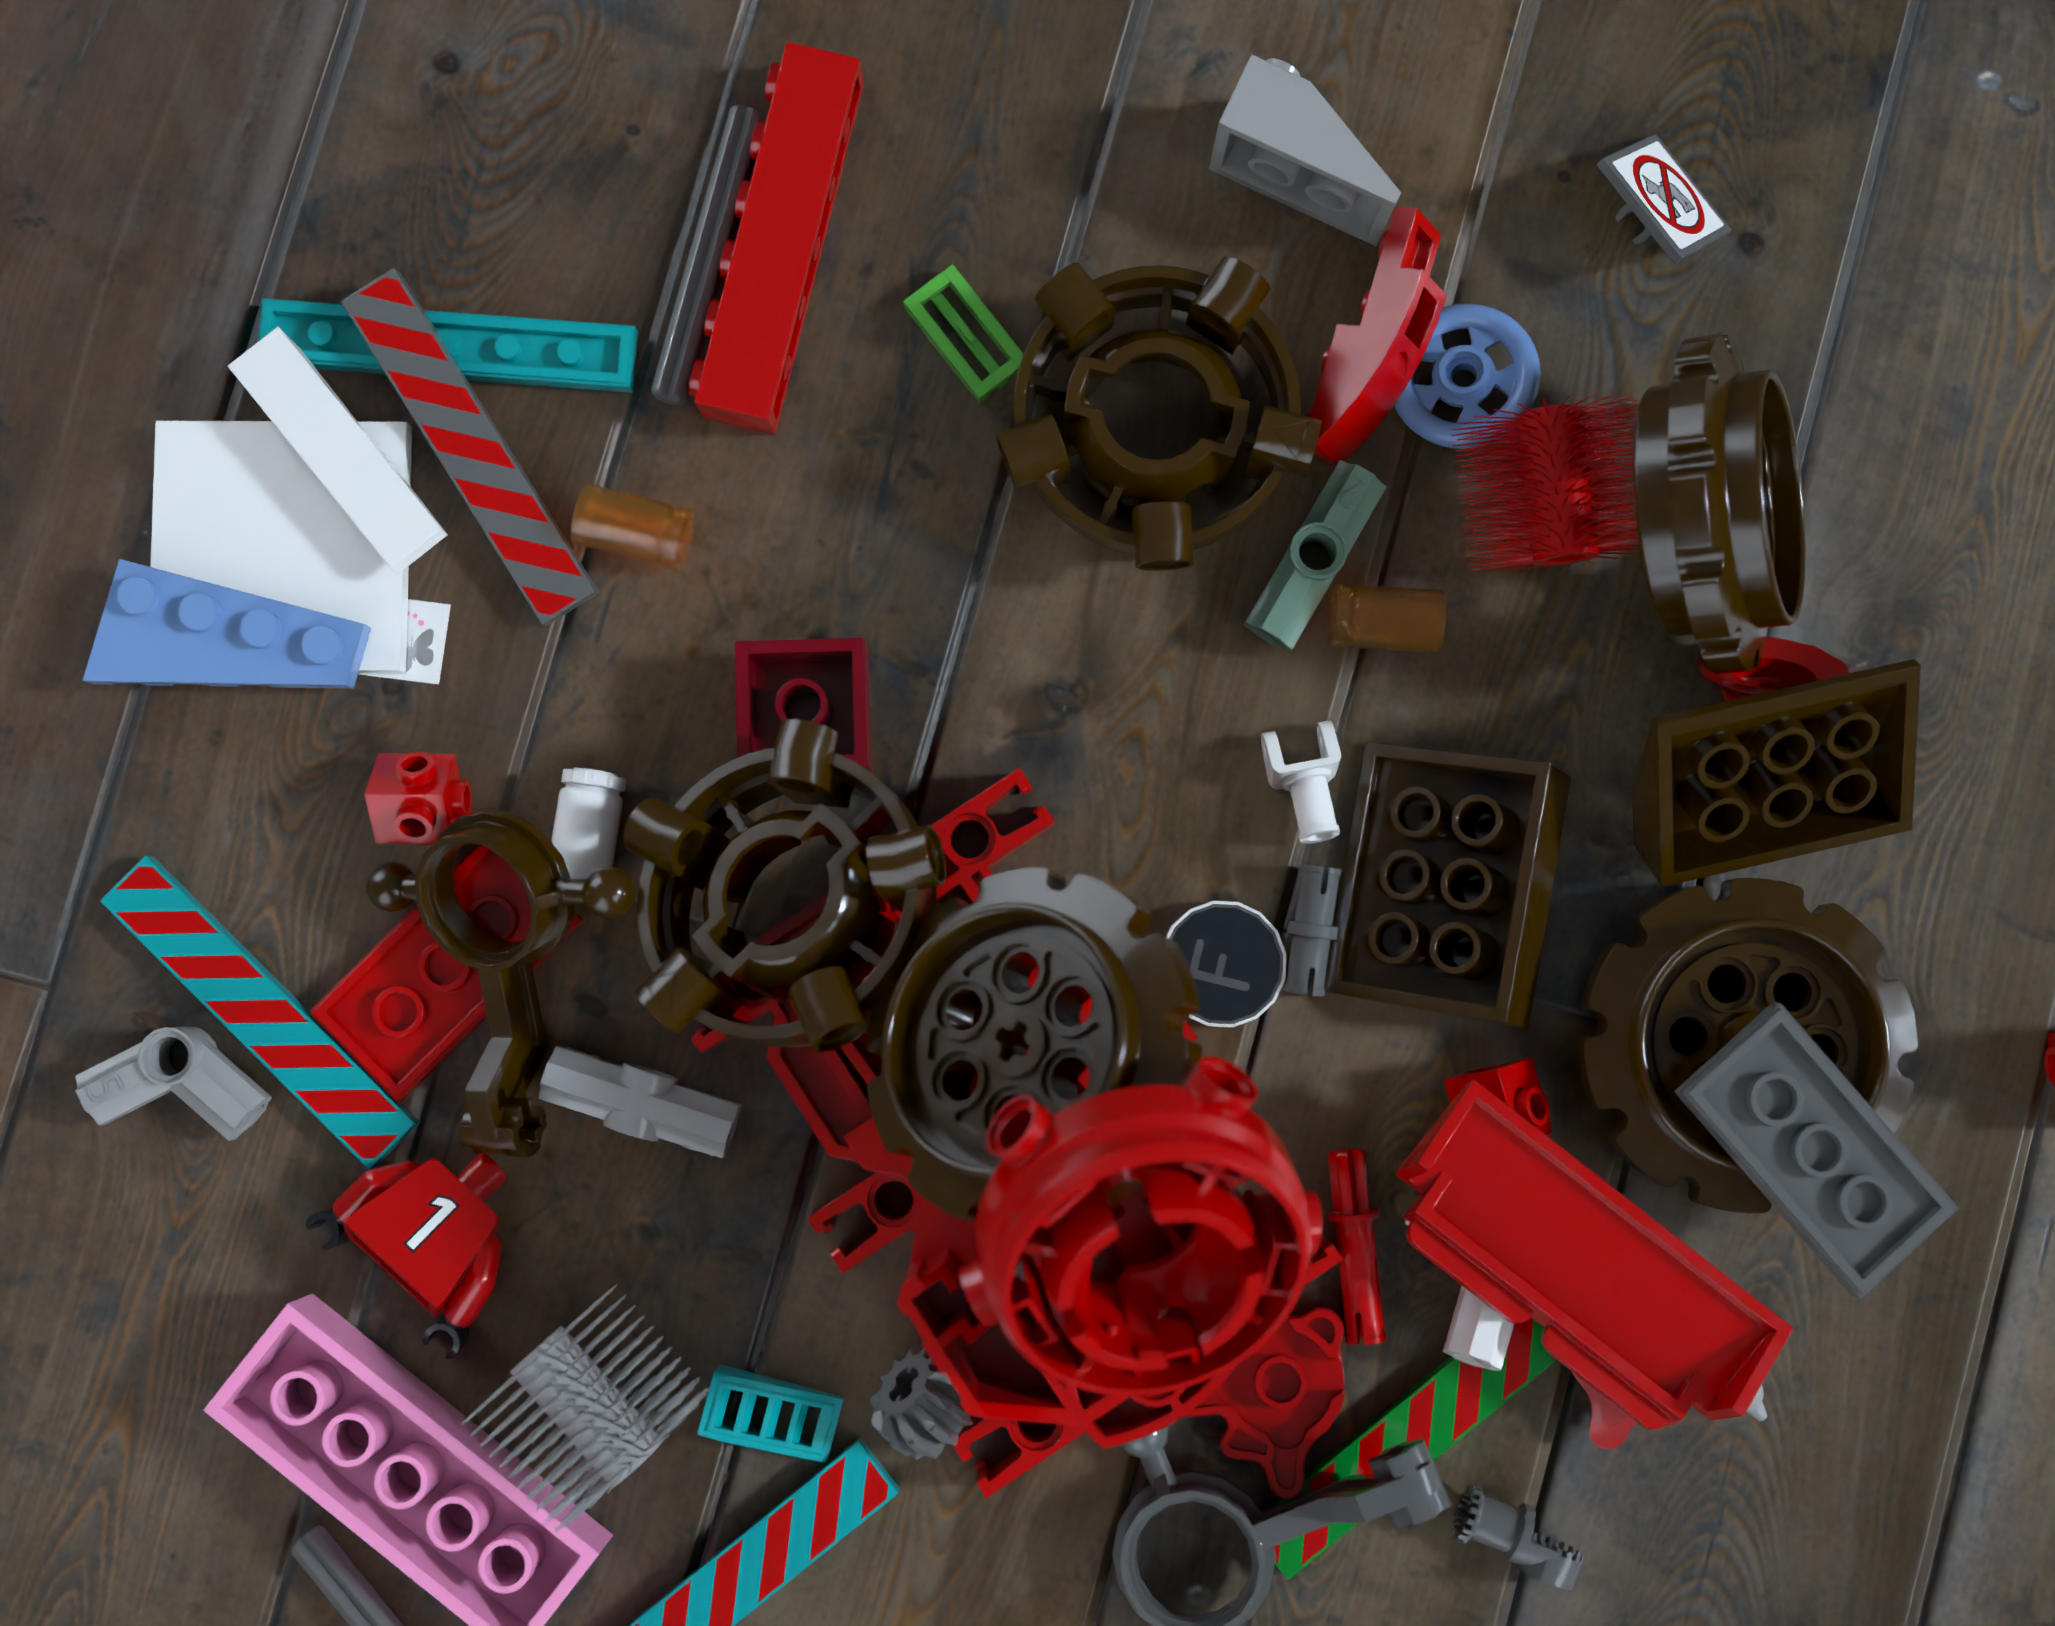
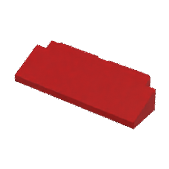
M1474 1079L1465 1084L1394 1173L1420 1193L1419 1197L1403 1215L1410 1222L1406 1231L1410 1245L1508 1322L1518 1324L1526 1322L1532 1317L1544 1327L1541 1336L1544 1349L1645 1429H1660L1668 1422L1681 1421L1691 1406L1709 1420L1743 1417L1794 1329Z

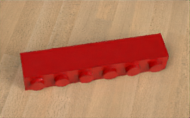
M786 41L781 63L772 62L769 68L765 98L771 101L766 122L757 121L753 130L750 157L755 159L756 163L751 181L742 180L738 189L735 217L740 218L741 221L736 241L728 239L722 251L720 276L726 278L721 300L712 299L706 314L704 334L706 337H711L705 360L697 359L695 361L690 377L689 395L696 397L694 403L704 419L776 435L864 86L860 58Z

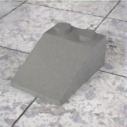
M1251 55L1219 121L1209 170L1377 246L1400 197V190L1311 81L1300 77L1298 70L1285 61L1275 58L1265 61Z

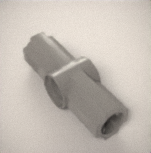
M555 1046L553 1054L546 1064L540 1082L538 1099L604 1120V1126L620 1133L649 1141H658L661 1138L687 1149L719 1158H724L727 1153L742 1104L677 1084L678 1078L669 1074L628 1062H623V1065L600 1059L598 1056H592L571 1047L566 1048L563 1046Z

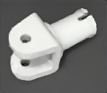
M1331 720L1318 722L1317 738L1321 759L1285 765L1276 732L1271 731L1261 734L1262 752L1269 785L1276 790L1284 789L1291 792L1301 843L1322 842L1340 834L1328 788V782L1335 777L1341 759L1340 747Z

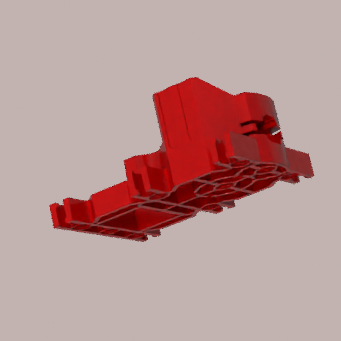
M1020 768L931 825L936 830L941 841L946 863L945 883L942 886H937V903L963 887L972 903H974L979 896V885L982 879L994 875L990 871L991 867L1054 827V819L1046 807L1041 805L1032 811L1036 820L1006 836L998 834L994 822L986 815L989 810L1015 790L1023 795L1033 790ZM966 824L981 826L989 836L986 850L975 858H964L958 855L952 847V839L955 832ZM872 886V895L878 899L880 912L893 913L901 919L902 912L877 894L875 887ZM829 892L754 940L753 943L775 946L786 944L801 937L814 926L821 916L827 903ZM1038 966L1035 967L1029 975V989H1031L1037 981L1039 973ZM736 980L730 985L745 1002L733 1015L737 1019L753 1024L766 1014L772 1012L774 1015L773 1025H783L799 1021L791 1001H776L767 996L753 1000L742 992L740 983ZM1092 997L1084 1003L1081 1009V1025L1090 1016L1093 1002ZM1185 1021L1183 1026L1184 1037L1196 1041L1198 1039L1187 1021ZM705 1025L696 1030V1035L691 1037L700 1053L710 1052L730 1039V1037L714 1029L710 1032ZM768 1046L766 1059L828 1155L859 1162L863 1169L874 1171L814 1211L807 1218L816 1234L821 1231L826 1234L835 1228L830 1218L855 1204H862L866 1209L868 1217L877 1225L878 1229L852 1250L847 1245L843 1248L839 1245L829 1252L842 1274L912 1229L915 1239L909 1268L901 1284L897 1306L904 1316L906 1314L909 1316L923 1338L922 1345L942 1376L946 1374L961 1397L960 1404L967 1415H972L970 1419L973 1424L962 1428L958 1433L957 1445L952 1446L961 1460L965 1462L974 1456L970 1449L971 1443L1000 1427L1008 1429L1012 1441L1018 1446L991 1468L984 1459L974 1464V1468L977 1471L976 1483L985 1498H988L1085 1432L1105 1449L1138 1440L1165 1428L1184 1417L1206 1400L1235 1368L1233 1366L1215 1377L1195 1385L1148 1395H1111L1083 1390L1059 1381L1036 1368L1012 1345L1000 1322L987 1328L977 1318L966 1297L959 1277L960 1267L978 1259L974 1229L967 1220L948 1214L932 1204L909 1183L908 1174L913 1166V1157L890 1153L886 1150L874 1122L868 1091L842 1050L838 1048L827 1052H815L811 1046L797 1048ZM1087 1068L1080 1076L1088 1085L1089 1070ZM889 1181L904 1183L913 1195L912 1208L901 1215H892L885 1212L878 1201L880 1186ZM1227 1181L1228 1186L1242 1199L1243 1196L1236 1185ZM1142 1185L1130 1197L1120 1203L1127 1212L1115 1221L1120 1237L1098 1251L1092 1258L1090 1279L1095 1282L1116 1285L1128 1266H1138L1154 1262L1169 1255L1181 1246L1190 1236L1196 1222L1185 1220L1184 1222L1157 1224L1144 1185ZM1323 1233L1319 1249L1311 1256L1310 1269L1305 1285L1344 1260L1334 1244ZM1050 1301L1054 1321L1059 1323L1055 1307ZM1020 1421L1053 1423V1425L1044 1432L1033 1433L1026 1430Z

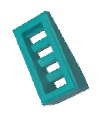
M720 1364L712 1377L697 1435L730 1444L827 1463L844 1397ZM731 1390L743 1392L736 1421L724 1419ZM757 1395L769 1398L761 1428L750 1426ZM783 1401L795 1403L787 1435L775 1432ZM809 1406L821 1409L812 1442L800 1439Z

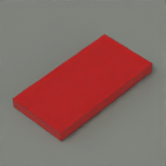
M478 844L453 868L454 889L460 905L473 923L492 937L510 942L525 940L531 927V905L523 883L505 859L486 846ZM417 905L308 1012L397 1103L404 1102L487 1019L478 969L464 965L439 946L425 928ZM575 911L564 941L584 922ZM560 943L557 947H555L551 952H549L546 956H544V957L541 958L540 960L535 961V962H531L533 972H534L562 943Z

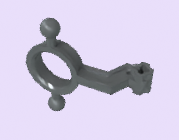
M1166 1426L1143 1438L1121 1444L1126 1452L1140 1458L1150 1484L1135 1494L1120 1517L1112 1556L1119 1588L1136 1614L1151 1625L1239 1626L1253 1617L1270 1591L1276 1560L1275 1546L1332 1523H1366L1388 1513L1391 1514L1396 1528L1406 1525H1417L1436 1517L1439 1512L1449 1508L1451 1502L1424 1439L1420 1438L1411 1442L1396 1444L1369 1459L1373 1474L1350 1475L1300 1495L1295 1499L1261 1511L1249 1493L1226 1477L1196 1470L1173 1473L1163 1448L1167 1443L1169 1433ZM1189 1501L1215 1506L1233 1518L1248 1540L1252 1559L1249 1579L1238 1596L1217 1611L1196 1615L1172 1610L1153 1597L1140 1577L1135 1554L1138 1536L1152 1516L1169 1505Z

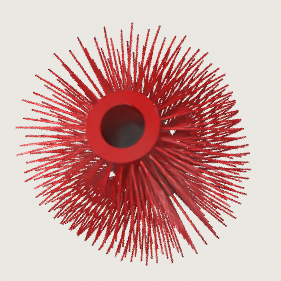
M1596 392L1574 405H1563L1571 394L1561 405L1546 406L1545 399L1543 398L1545 407L1532 410L1517 403L1528 410L1521 414L1493 409L1494 411L1517 415L1516 417L1474 416L1513 420L1460 423L1504 424L1452 429L1454 431L1490 428L1451 435L1479 434L1457 439V441L1501 438L1453 445L1455 447L1484 444L1455 450V452L1478 450L1455 457L1481 455L1477 458L1455 461H1478L1460 465V467H1478L1456 473L1484 471L1458 477H1477L1459 483H1482L1458 487L1459 489L1477 486L1474 487L1477 489L1463 491V494L1477 493L1474 495H1478L1459 499L1483 497V499L1462 502L1461 504H1476L1469 506L1473 507L1482 504L1498 503L1491 506L1465 508L1462 510L1499 507L1461 514L1499 510L1466 517V521L1499 520L1462 525L1499 522L1464 529L1496 526L1473 530L1475 531L1473 533L1497 531L1465 535V537L1489 534L1499 535L1464 541L1502 536L1469 544L1493 542L1486 545L1469 547H1498L1465 551L1498 549L1467 555L1495 553L1476 557V559L1496 558L1468 563L1498 562L1467 566V568L1498 564L1472 570L1475 571L1508 565L1485 571L1484 573L1525 564L1500 572L1501 574L1531 564L1534 565L1521 572L1523 573L1537 566H1548L1545 569L1546 571L1551 566L1568 564L1570 568L1569 564L1583 561L1595 564L1588 560L1596 557L1618 559L1599 556V554H1637L1608 551L1640 549L1626 548L1639 546V544L1628 545L1639 543V541L1629 542L1638 540V537H1636L1638 533H1631L1637 531V529L1628 530L1637 528V526L1628 527L1636 525V522H1630L1636 520V518H1626L1636 516V514L1626 515L1635 513V511H1627L1635 509V506L1623 507L1633 505L1635 502L1620 504L1634 501V499L1623 500L1634 497V495H1625L1634 493V491L1620 492L1634 489V487L1618 489L1634 486V483L1620 485L1631 482L1633 479L1616 481L1633 477L1628 476V474H1633V472L1616 474L1633 470V468L1618 469L1633 466V456L1625 458L1616 457L1633 455L1631 450H1634V448L1625 449V447L1634 446V442H1632L1634 440L1611 443L1619 440L1634 439V437L1626 438L1634 434L1626 431L1635 430V426H1626L1636 424V421L1618 422L1636 418L1637 416L1625 415L1636 413L1638 410L1619 411L1638 407L1639 405L1604 409L1641 401V399L1596 408L1635 396L1631 395L1586 408V406L1618 393L1583 406L1577 405L1596 394ZM1626 413V414H1622V415H1618V416H1614V417H1604V416L1612 415V414ZM1613 418H1624V419H1619V420H1613V421L1602 422V421L1610 420V419H1613ZM1624 425L1616 428H1605L1610 426ZM1616 429H1627L1617 432H1609ZM1490 430H1497V431H1492V432L1477 433V432H1484V431H1490ZM1488 434H1496V435H1493V436H1490V437L1473 438V437H1478V436H1483V435H1488ZM1620 444H1632V445L1620 446V447H1615V448H1609V447L1617 446V445H1620ZM1497 445L1490 448L1474 449L1479 447ZM1485 450H1495L1493 452L1477 453ZM1631 451L1624 454H1612L1617 452ZM1498 456V457H1496V458H1491V459H1482V458H1488V457ZM1620 460H1630V461L1616 462V461H1620ZM1486 461H1495V462H1492V463H1489V464L1472 465V464L1481 463V462H1486ZM1488 465H1499L1494 467L1480 468ZM1489 472H1497L1489 475L1472 476ZM1484 477H1495L1492 479L1475 480ZM1499 483V484H1495V485H1491V486H1480V485H1487V484ZM1485 488H1495V489H1491V490H1488V491L1470 492V491H1475V490H1480V489H1485ZM1486 492H1499L1493 494L1479 495ZM1488 499H1496V500H1492V501H1488V502L1470 503V502H1476V501H1482V500H1488ZM1483 515H1494L1487 518L1468 519ZM1625 535H1633V536H1628V537H1619V536H1625Z

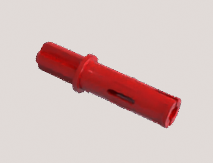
M1355 1147L1339 1148L1330 1151L1328 1155L1333 1211L1327 1213L1328 1221L1334 1222L1337 1250L1344 1259L1339 1262L1346 1329L1345 1343L1358 1345L1361 1343V1339H1364V1345L1379 1344L1387 1341L1373 1219L1379 1217V1209L1372 1208L1366 1152L1364 1149Z

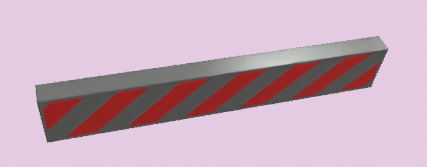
M392 268L341 301L342 305L540 623L548 626L599 594L588 573L402 274L395 268Z

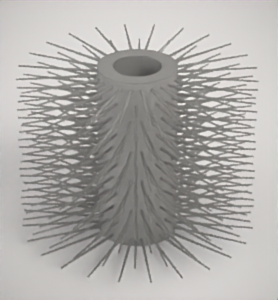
M617 1285L613 1286L565 1329L561 1325L510 1371L512 1376L509 1380L499 1387L461 1424L463 1425L508 1385L517 1380L521 1387L493 1411L470 1436L482 1429L525 1390L530 1397L512 1412L480 1446H483L535 1401L540 1407L514 1429L489 1457L502 1450L543 1412L548 1417L504 1459L499 1468L504 1464L506 1465L530 1443L532 1444L548 1427H551L554 1423L558 1426L545 1437L542 1443L529 1453L530 1455L518 1464V1467L510 1473L508 1479L512 1478L518 1471L520 1472L531 1461H534L563 1433L566 1435L563 1439L564 1441L547 1454L546 1458L532 1469V1472L518 1486V1489H520L534 1477L536 1478L549 1464L552 1465L568 1447L570 1449L574 1445L576 1448L564 1457L565 1459L536 1485V1488L527 1498V1500L531 1499L537 1493L539 1494L550 1482L553 1483L568 1467L570 1469L582 1455L584 1456L580 1460L582 1462L564 1476L565 1478L550 1490L552 1492L536 1508L538 1511L542 1506L544 1508L553 1498L555 1500L589 1468L588 1471L590 1472L581 1478L583 1480L554 1506L555 1509L545 1520L549 1519L550 1521L556 1514L559 1515L570 1503L572 1505L590 1486L589 1492L582 1496L583 1499L569 1510L570 1513L563 1518L564 1521L555 1528L556 1532L561 1528L564 1529L572 1520L574 1522L587 1508L590 1509L609 1487L611 1488L607 1493L636 1470L659 1447L663 1440L670 1435L664 1436L686 1419L685 1416L699 1405L697 1403L707 1395L705 1393L709 1390V1388H705L701 1393L698 1392L689 1402L687 1400L675 1413L672 1412L670 1416L667 1415L684 1401L682 1399L694 1389L693 1386L699 1382L698 1379L700 1377H698L695 1381L692 1380L683 1390L680 1389L673 1397L671 1396L656 1412L654 1410L652 1414H647L667 1398L666 1395L680 1384L679 1381L688 1374L687 1372L691 1369L689 1368L683 1372L681 1371L674 1379L669 1380L657 1393L654 1392L638 1410L634 1408V1406L650 1395L649 1392L665 1379L664 1377L675 1368V1365L680 1361V1356L670 1365H666L655 1377L653 1376L639 1391L636 1390L628 1400L625 1398L631 1393V1389L645 1379L648 1373L661 1363V1360L670 1353L669 1351L673 1347L662 1351L639 1373L636 1372L621 1389H617L615 1385L629 1375L630 1371L646 1358L645 1356L657 1346L663 1336L657 1338L651 1345H648L639 1355H636L622 1369H619L609 1380L606 1375L643 1341L642 1339L651 1332L650 1330L654 1326L644 1331L621 1352H618L603 1368H599L596 1364L626 1338L627 1334L644 1319V1316L614 1338L592 1359L587 1355L596 1344L624 1320L636 1305H633L612 1322L586 1347L581 1348L578 1342L618 1306L626 1295L611 1305L574 1339L568 1332L604 1300ZM664 1419H666V1420L661 1424V1426H660L656 1431H654L655 1429H653V1428H654L656 1425H658L660 1422H662ZM602 1480L599 1484H597L594 1488H592V1486H593L597 1481Z

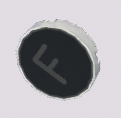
M1211 901L1189 909L1170 926L1166 938L1175 941L1184 955L1199 997V1011L1189 1016V1018L1205 1026L1236 1027L1257 1019L1275 1003L1286 978V952L1278 931L1261 912L1240 902Z

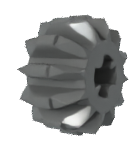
M917 1343L909 1349L906 1358H894L893 1368L889 1374L879 1377L882 1383L881 1390L872 1396L870 1404L875 1409L871 1424L879 1431V1435L886 1439L889 1445L904 1456L909 1455L915 1460L925 1455L936 1459L942 1453L946 1443L956 1446L958 1443V1433L964 1426L973 1424L969 1415H967L960 1404L961 1397L947 1375L944 1374L942 1376L924 1346Z

